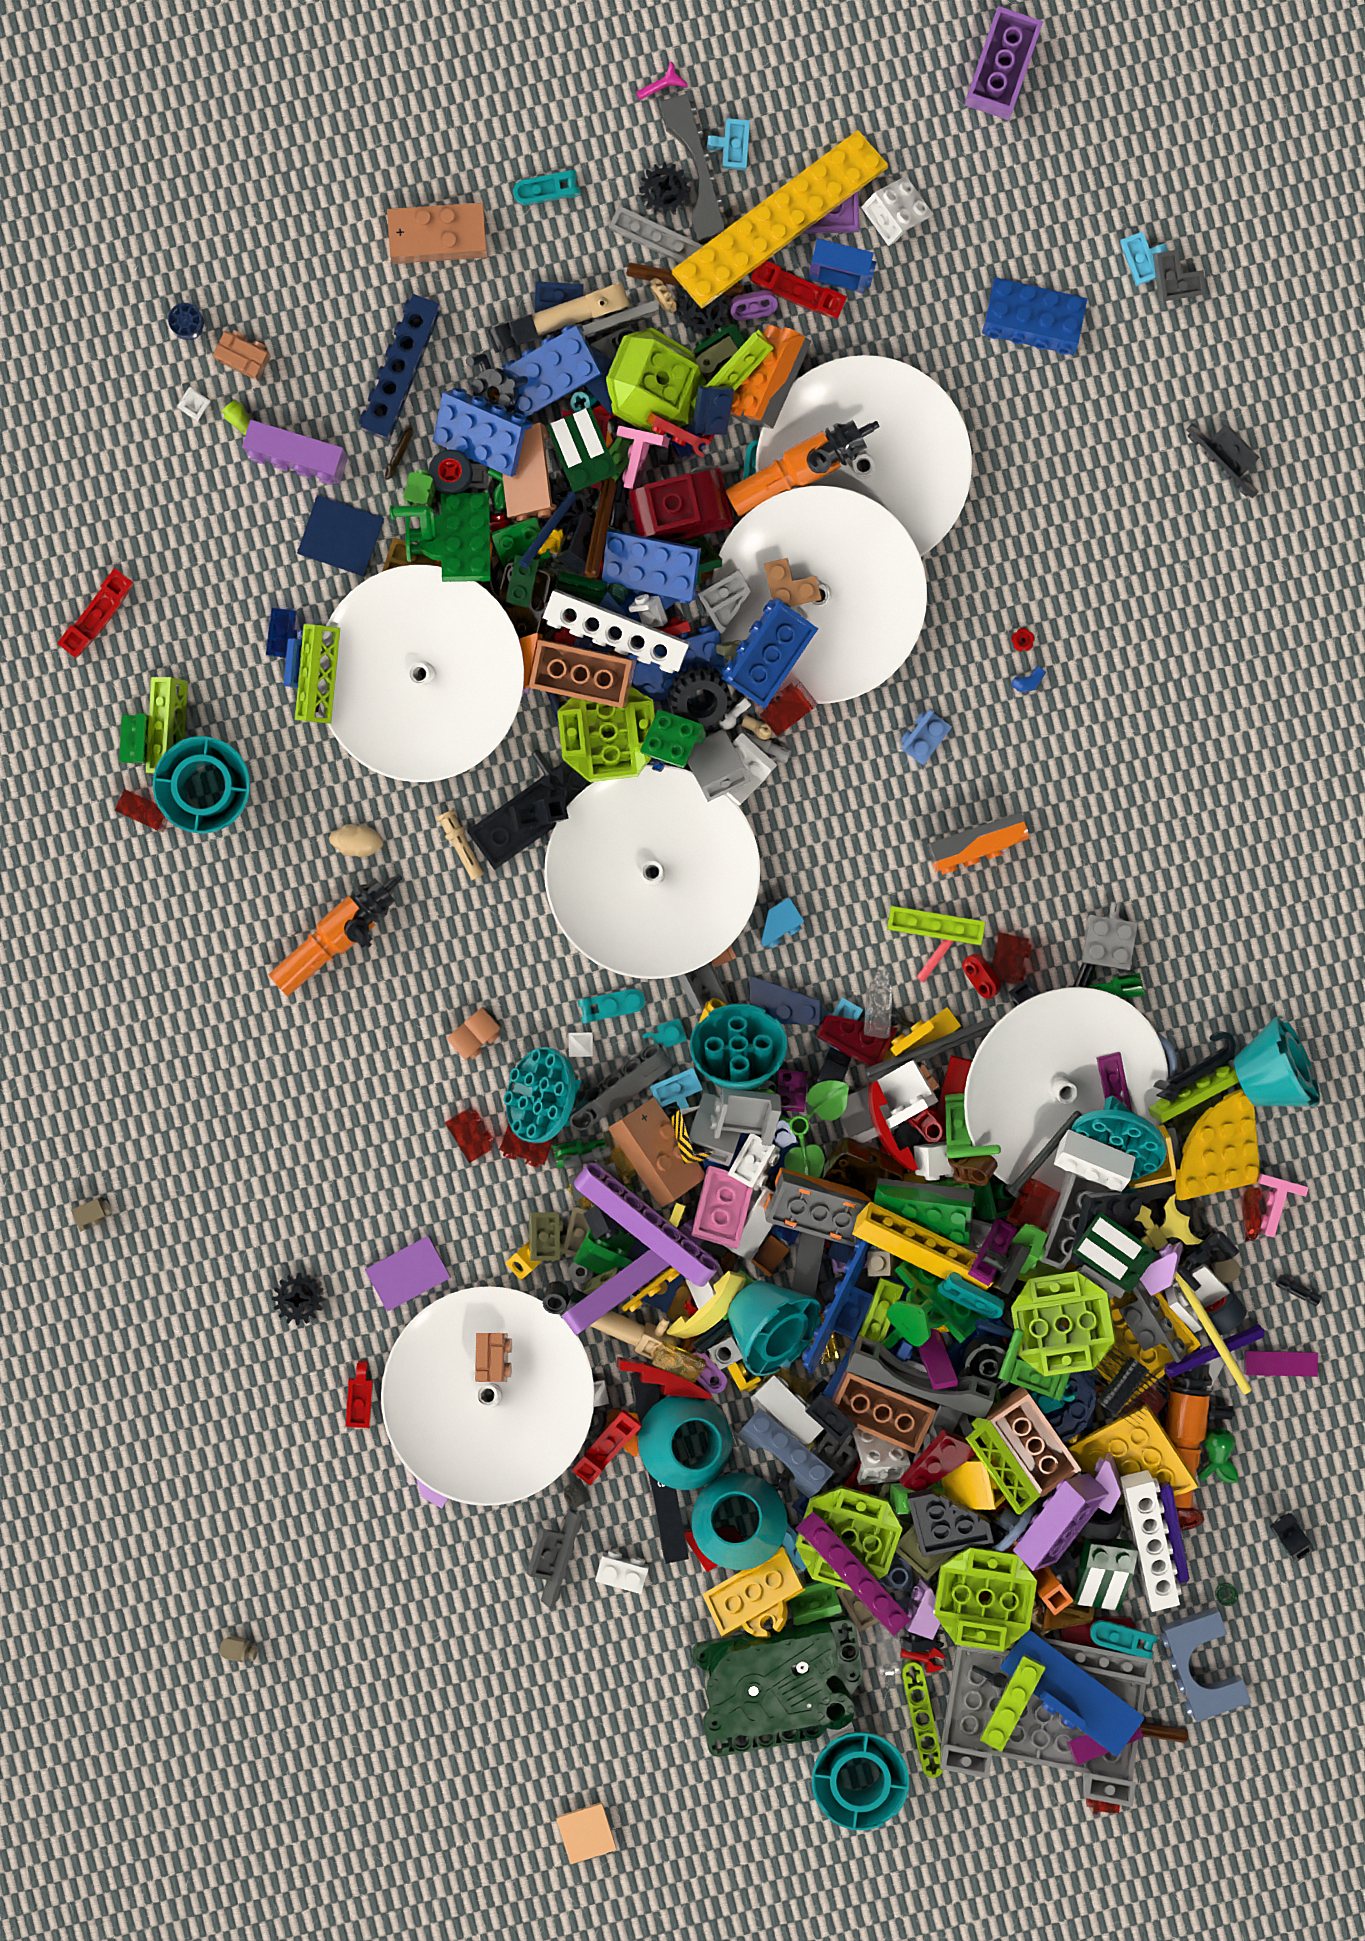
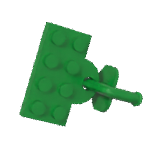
M489 493L441 494V514L435 516L433 509L425 505L390 506L389 512L393 520H396L397 517H406L407 561L412 560V555L423 554L432 560L441 561L442 582L491 581ZM411 517L420 518L419 528H411Z
M905 1260L894 1271L909 1286L910 1290L907 1293L906 1302L897 1300L888 1308L887 1317L896 1329L881 1343L889 1350L904 1337L910 1344L921 1346L931 1337L930 1328H939L943 1325L961 1343L977 1329L974 1326L976 1319L986 1320L987 1317L940 1294L938 1285L945 1279Z

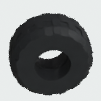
M1172 1180L1139 1188L1144 1191L1142 1205L1146 1207L1151 1200L1157 1198L1167 1202L1170 1196L1176 1194V1182ZM1175 1196L1176 1209L1181 1214L1190 1217V1230L1194 1217L1192 1202L1190 1199L1177 1200ZM1135 1219L1125 1229L1139 1240L1146 1235L1144 1233L1146 1229L1142 1222ZM1177 1237L1166 1238L1168 1244L1171 1245L1181 1241Z

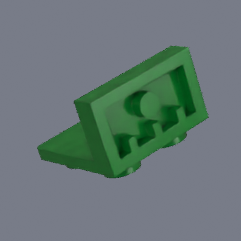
M658 709L640 752L649 757L684 768L695 743L703 744L706 733L702 724Z

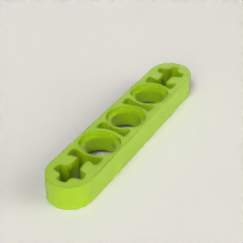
M908 1660L902 1666V1677L920 1762L924 1774L930 1778H936L943 1772L940 1769L941 1751L925 1675L918 1661ZM914 1666L915 1670H919L915 1674L917 1683L914 1684L911 1675L906 1674V1672L910 1671L909 1667ZM913 1690H922L924 1698L921 1701L912 1700L911 1693ZM919 1713H927L929 1721L925 1725H920L916 1722V1716ZM930 1736L934 1739V1744L931 1748L921 1746L923 1737ZM928 1754H932L935 1764H939L935 1767V1771H931L929 1767L926 1768L930 1764Z

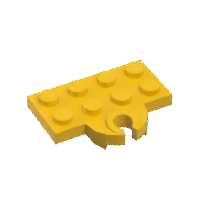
M782 1546L767 1562L755 1568L740 1571L702 1595L723 1638L728 1637L743 1627L745 1631L758 1638H770V1632L764 1628L765 1621L772 1618L773 1628L775 1631L780 1632L787 1621L788 1610L786 1601L806 1589L787 1549Z

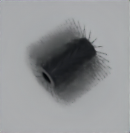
M1112 1346L1128 1359L1124 1361L1113 1353L1125 1362L1122 1366L1107 1355L1119 1364L1121 1369L1119 1370L1112 1365L1118 1370V1373L1113 1372L1116 1376L1114 1378L1111 1377L1113 1379L1111 1382L1108 1381L1110 1384L1106 1386L1107 1388L1097 1402L1114 1415L1121 1416L1119 1412H1124L1122 1408L1126 1407L1125 1404L1129 1403L1128 1400L1136 1390L1140 1392L1137 1389L1138 1386L1146 1390L1140 1385L1141 1382L1153 1389L1143 1381L1144 1378L1159 1387L1146 1377L1147 1374L1163 1385L1165 1384L1149 1373L1150 1370L1131 1356H1126Z

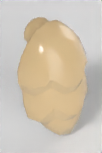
M346 824L342 828L333 831L329 836L330 843L345 856L367 857L383 846V840L379 834L371 827L365 825Z

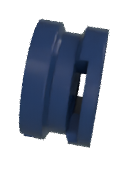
M190 303L177 304L171 309L168 316V324L171 330L182 340H194L203 332L204 318L200 311Z

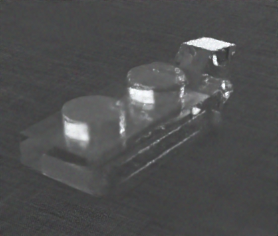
M879 970L875 973L874 982L870 983L866 991L864 1035L885 1039L890 1037L892 986L888 985V971Z
M877 1622L875 1624L877 1670L879 1671V1676H885L886 1689H895V1675H901L902 1670L900 1631L893 1636Z

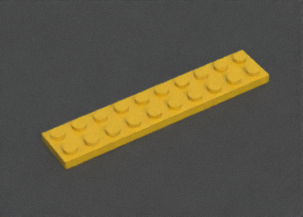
M857 130L672 269V275L703 309L888 169V163L860 131Z

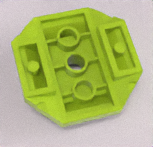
M652 327L623 337L606 378L613 414L644 432L658 435L659 433L651 430L653 425L646 421L650 412L679 427L690 423L695 410L691 405V401L697 396L698 387H704L706 384V380L703 374L700 373L699 366L692 352ZM657 375L660 377L661 384L657 381Z
M631 687L628 704L625 708L571 697L557 711L562 758L589 782L638 777L652 757L641 754L640 749L655 718L654 704L651 698L646 695L644 696L635 688ZM611 731L615 733L611 738L603 737L605 732Z
M1078 1271L1029 1279L1011 1307L1014 1330L1020 1328L1024 1331L1018 1349V1356L1045 1377L1094 1370L1116 1343L1108 1292ZM1063 1318H1067L1070 1322L1069 1329L1062 1332L1059 1328V1322Z
M844 1486L836 1487L810 1498L803 1520L812 1512L815 1513L876 1580L888 1574L902 1532V1526L887 1499ZM846 1531L854 1532V1536L850 1539L842 1537ZM798 1533L795 1545L811 1578L851 1590Z
M969 1547L940 1565L933 1613L956 1645L1004 1652L1012 1643L1030 1630L1037 1580L1016 1553ZM981 1592H990V1597L987 1601H979V1594Z

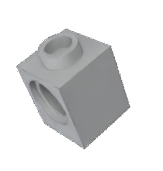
M734 1333L719 1339L708 1349L711 1361L720 1370L742 1359ZM722 1347H727L731 1351V1355L725 1354Z

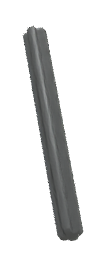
M991 1017L869 1067L865 1070V1075L870 1082L878 1080L912 1060L919 1063L984 1036L991 1031L996 1022Z

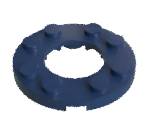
M1088 1371L1070 1373L1068 1381H1071L1069 1391L1070 1393L1077 1392V1396L1074 1400L1069 1401L1068 1406L1061 1414L1054 1418H1047V1421L1062 1442L1070 1440L1080 1433L1087 1425L1092 1411H1094L1096 1392L1094 1391L1095 1386ZM1008 1382L1007 1385L999 1389L1001 1400L1021 1386Z

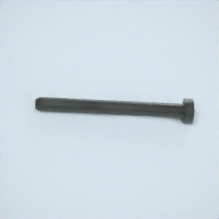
M1075 1111L1017 1180L1012 1185L1007 1184L1005 1189L1016 1199L1021 1196L1019 1191L1058 1147L1059 1142L1068 1129L1071 1130L1073 1123L1082 1116L1079 1111Z

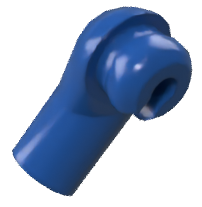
M1036 666L1030 677L1021 678L1016 676L1012 680V687L1021 693L1033 691L1045 676L1046 671Z

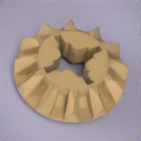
M658 278L652 279L650 281L652 294L664 311L668 310L672 314L676 311L674 298L661 280Z

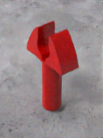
M933 1647V1649L926 1653L920 1651L911 1653L903 1648L900 1649V1657L924 1662L926 1673L936 1672L944 1668L943 1665L934 1664L930 1660L934 1657L946 1659L944 1654L936 1647Z

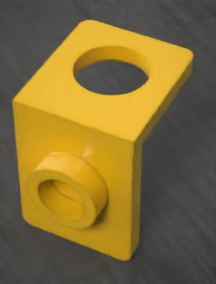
M528 1241L505 1264L522 1280L542 1261H530V1241ZM514 1261L521 1264L523 1271L516 1268Z

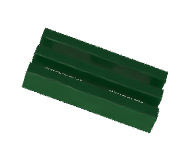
M560 572L557 590L600 605L605 597L607 582Z

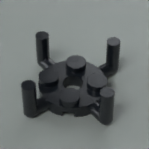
M484 353L467 357L466 364L468 366L480 364L482 372L471 384L473 396L483 397L487 400L486 402L492 405L504 406L506 411L511 413L515 408V401L518 399V388L526 385L528 378L526 376L513 378L510 373H506L500 368H491L488 357ZM494 386L499 390L498 399L492 393Z
M1208 1228L1198 1238L1204 1241L1199 1244H1193L1189 1250L1185 1249L1181 1253L1177 1273L1194 1292L1202 1286L1190 1273L1196 1266L1195 1263L1199 1262L1201 1265L1211 1257L1209 1251L1211 1252L1217 1247L1222 1253L1228 1252L1232 1257H1235L1240 1252L1222 1231L1217 1232L1214 1228Z

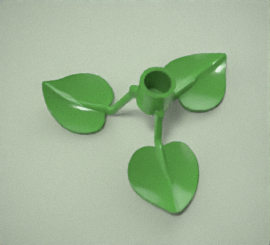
M835 1080L817 1083L807 1094V1102L813 1109L806 1116L795 1115L790 1119L780 1114L779 1118L789 1123L791 1132L799 1136L801 1147H793L788 1151L785 1157L786 1169L817 1178L820 1177L825 1163L823 1151L816 1144L805 1146L803 1135L809 1129L808 1120L816 1111L821 1119L827 1121L836 1120L844 1113L848 1100V1084ZM758 1089L754 1091L761 1093L777 1094L776 1092L770 1089Z

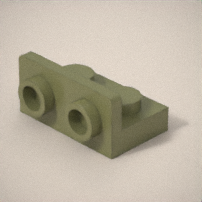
M559 1212L529 1213L530 1261L560 1260V1256L563 1255V1242L560 1241L563 1220L562 1217H559Z

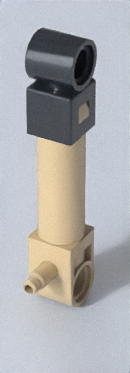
M618 282L590 292L585 296L488 329L487 332L495 353L565 328L571 324L619 310L630 304L623 283Z
M553 1281L546 1286L542 1304L548 1313H562V1316L588 1295L575 1288L569 1294V1288L566 1284ZM610 1310L590 1325L595 1329L635 1346L634 1352L657 1363L667 1364L674 1359L677 1340L675 1336L668 1335L666 1332L670 1322L666 1317L659 1322L658 1326L648 1322L642 1325Z

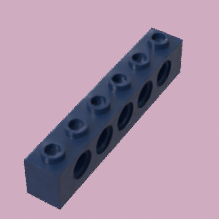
M412 294L411 300H406L403 307L405 315L402 322L398 321L394 330L396 338L393 344L390 343L385 353L387 361L385 366L381 365L376 377L379 380L376 389H371L368 396L370 404L367 411L363 410L359 419L363 432L390 442L442 309L439 303L416 294ZM415 318L423 320L422 325L418 328L410 326L411 321ZM404 341H413V347L410 350L402 349ZM398 362L405 364V368L401 372L393 371V366ZM387 385H395L396 391L393 394L388 395L384 393ZM384 406L388 408L385 416L378 417L375 415L379 407Z

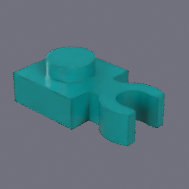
M679 1018L658 1025L659 1033L648 1032L643 1035V1039L652 1037L654 1044L663 1042L665 1048L687 1041Z
M1071 1381L1067 1382L1066 1388L1070 1387ZM1065 1390L1061 1401L1032 1391L1031 1396L1040 1411L1046 1414L1062 1408L1065 1404L1064 1401L1074 1400L1077 1392L1067 1393Z

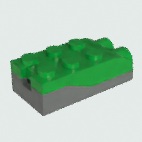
M878 1178L874 1204L958 1245L969 1246L975 1190Z

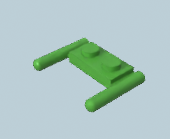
M965 1093L945 1095L948 1159L999 1154L1001 1152L999 1145L972 1147V1141L965 1120Z
M1016 1328L998 1378L1061 1401L1070 1373L1045 1377L1027 1362L1016 1359L1015 1357L1024 1334L1022 1329Z

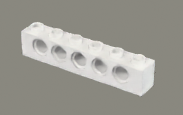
M557 589L553 590L543 616L544 619L548 620L547 624L559 629L561 626L570 629L569 633L581 638L587 635L593 638L592 642L605 647L607 643L614 646L615 651L620 654L628 655L632 653L638 656L637 660L646 664H651V661L660 665L659 668L669 673H673L674 670L677 672L680 670L690 642ZM567 608H572L576 611L577 618L575 621H569L565 617V610ZM594 617L598 619L600 625L597 630H592L588 627V618ZM612 626H617L621 629V638L615 639L610 635V628ZM633 636H642L645 641L644 646L641 648L635 647L632 643ZM657 644H662L667 648L666 656L660 657L655 653L654 648Z
M1148 1470L1122 1476L1120 1480L1134 1544L1138 1549L1137 1558L1149 1607L1154 1612L1180 1605L1178 1595H1181L1182 1592L1178 1580L1175 1581L1174 1579L1177 1569L1174 1560H1170V1554H1173L1170 1540H1166L1165 1537L1169 1530L1166 1520L1161 1518V1513H1164V1507L1161 1499H1157L1156 1493L1160 1492L1157 1478L1152 1479Z

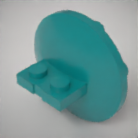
M548 1047L534 1049L510 1072V1081L503 1101L506 1105L507 1118L512 1131L524 1141L543 1143L557 1135L563 1126H570L568 1118L577 1099L582 1080L575 1079L572 1064L561 1051ZM513 1082H515V1087H514L513 1092H512V1091H511L512 1084H513Z
M1114 1096L1106 1098L1103 1110L1092 1111L1080 1116L1071 1128V1131L1136 1157L1131 1180H1137L1141 1176L1157 1171L1164 1163L1167 1143L1162 1133L1152 1123L1127 1109Z

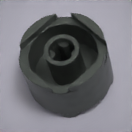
M984 1334L972 1340L963 1353V1365L966 1376H976L996 1383L997 1390L1003 1388L1008 1384V1381L999 1379L998 1376L1008 1346L1001 1339Z

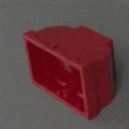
M719 467L694 474L688 473L645 484L644 487L628 491L638 535L675 543L734 528L735 524L729 498L725 491L726 484L722 468Z

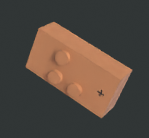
M483 202L387 209L390 258L393 264L488 258Z
M545 639L538 640L529 688L625 708L628 704L637 660Z
M655 1097L608 1127L661 1208L675 1201L705 1179L706 1174L698 1162L684 1164L672 1123Z
M846 1368L831 1399L858 1423L857 1429L915 1454L918 1453L937 1412L935 1404L928 1400L893 1387L888 1388L879 1382L848 1372Z
M1019 1387L990 1407L985 1416L986 1419L991 1421L1041 1497L1056 1488L1063 1479L1066 1478L1068 1480L1081 1471L1077 1462L1024 1387Z

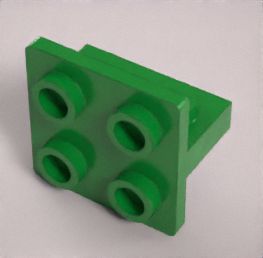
M536 517L491 533L504 570L509 563L514 562L516 554L524 553L525 550H528L541 532ZM548 549L545 553L539 554L538 557L549 558Z
M136 713V715H122L119 761L121 763L146 764L149 715Z
M589 1229L573 1261L600 1275L615 1267L620 1268L622 1266L626 1268L634 1262L628 1256L635 1238L629 1234L623 1235L622 1232H619V1235L609 1240H606L605 1237L595 1240Z

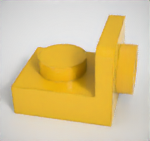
M736 1361L727 1366L740 1392L743 1390L749 1392L759 1386L758 1382L762 1380L761 1376L754 1375L746 1380L745 1376L748 1373L742 1362L738 1364Z

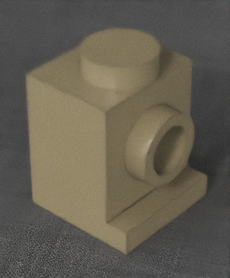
M102 1197L71 1210L80 1232L89 1229L88 1223L93 1227L105 1222L103 1217L112 1213L107 1200L103 1201Z

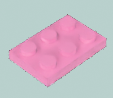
M709 1166L706 1171L691 1236L737 1249L740 1245L753 1189L729 1176V1171Z

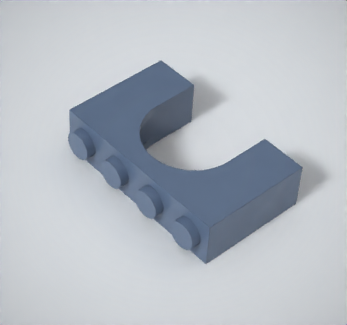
M760 1408L736 1435L753 1451L760 1447L779 1458L795 1476L791 1484L808 1498L816 1494L834 1473L831 1468Z
M1216 1607L1161 1625L1163 1633L1160 1634L1164 1647H1169L1171 1656L1168 1657L1172 1670H1177L1179 1678L1176 1679V1683L1180 1693H1185L1187 1701L1183 1703L1188 1716L1192 1715L1196 1722L1251 1703L1246 1686L1240 1675L1211 1684L1198 1682L1190 1675L1189 1659L1194 1649L1202 1643L1227 1635L1220 1612Z

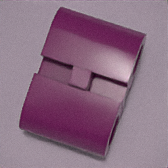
M779 1069L777 1094L780 1095L782 1111H805L808 1071Z

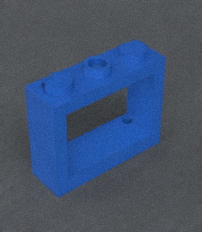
M817 238L808 280L864 294L865 286H871L877 261L872 260L874 252Z

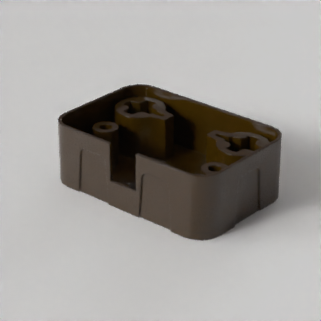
M514 562L509 563L504 571L497 601L508 614L519 639L535 633L542 634L543 636L546 619L543 616L556 585L557 576L552 570L546 568L538 569L530 606L515 605L506 602ZM535 597H540L544 600L545 606L541 611L535 610L532 606V601Z
M849 1137L839 1140L824 1163L823 1180L856 1189L868 1196L873 1203L878 1178L904 1181V1167L892 1156ZM870 1154L877 1157L875 1161L869 1162Z

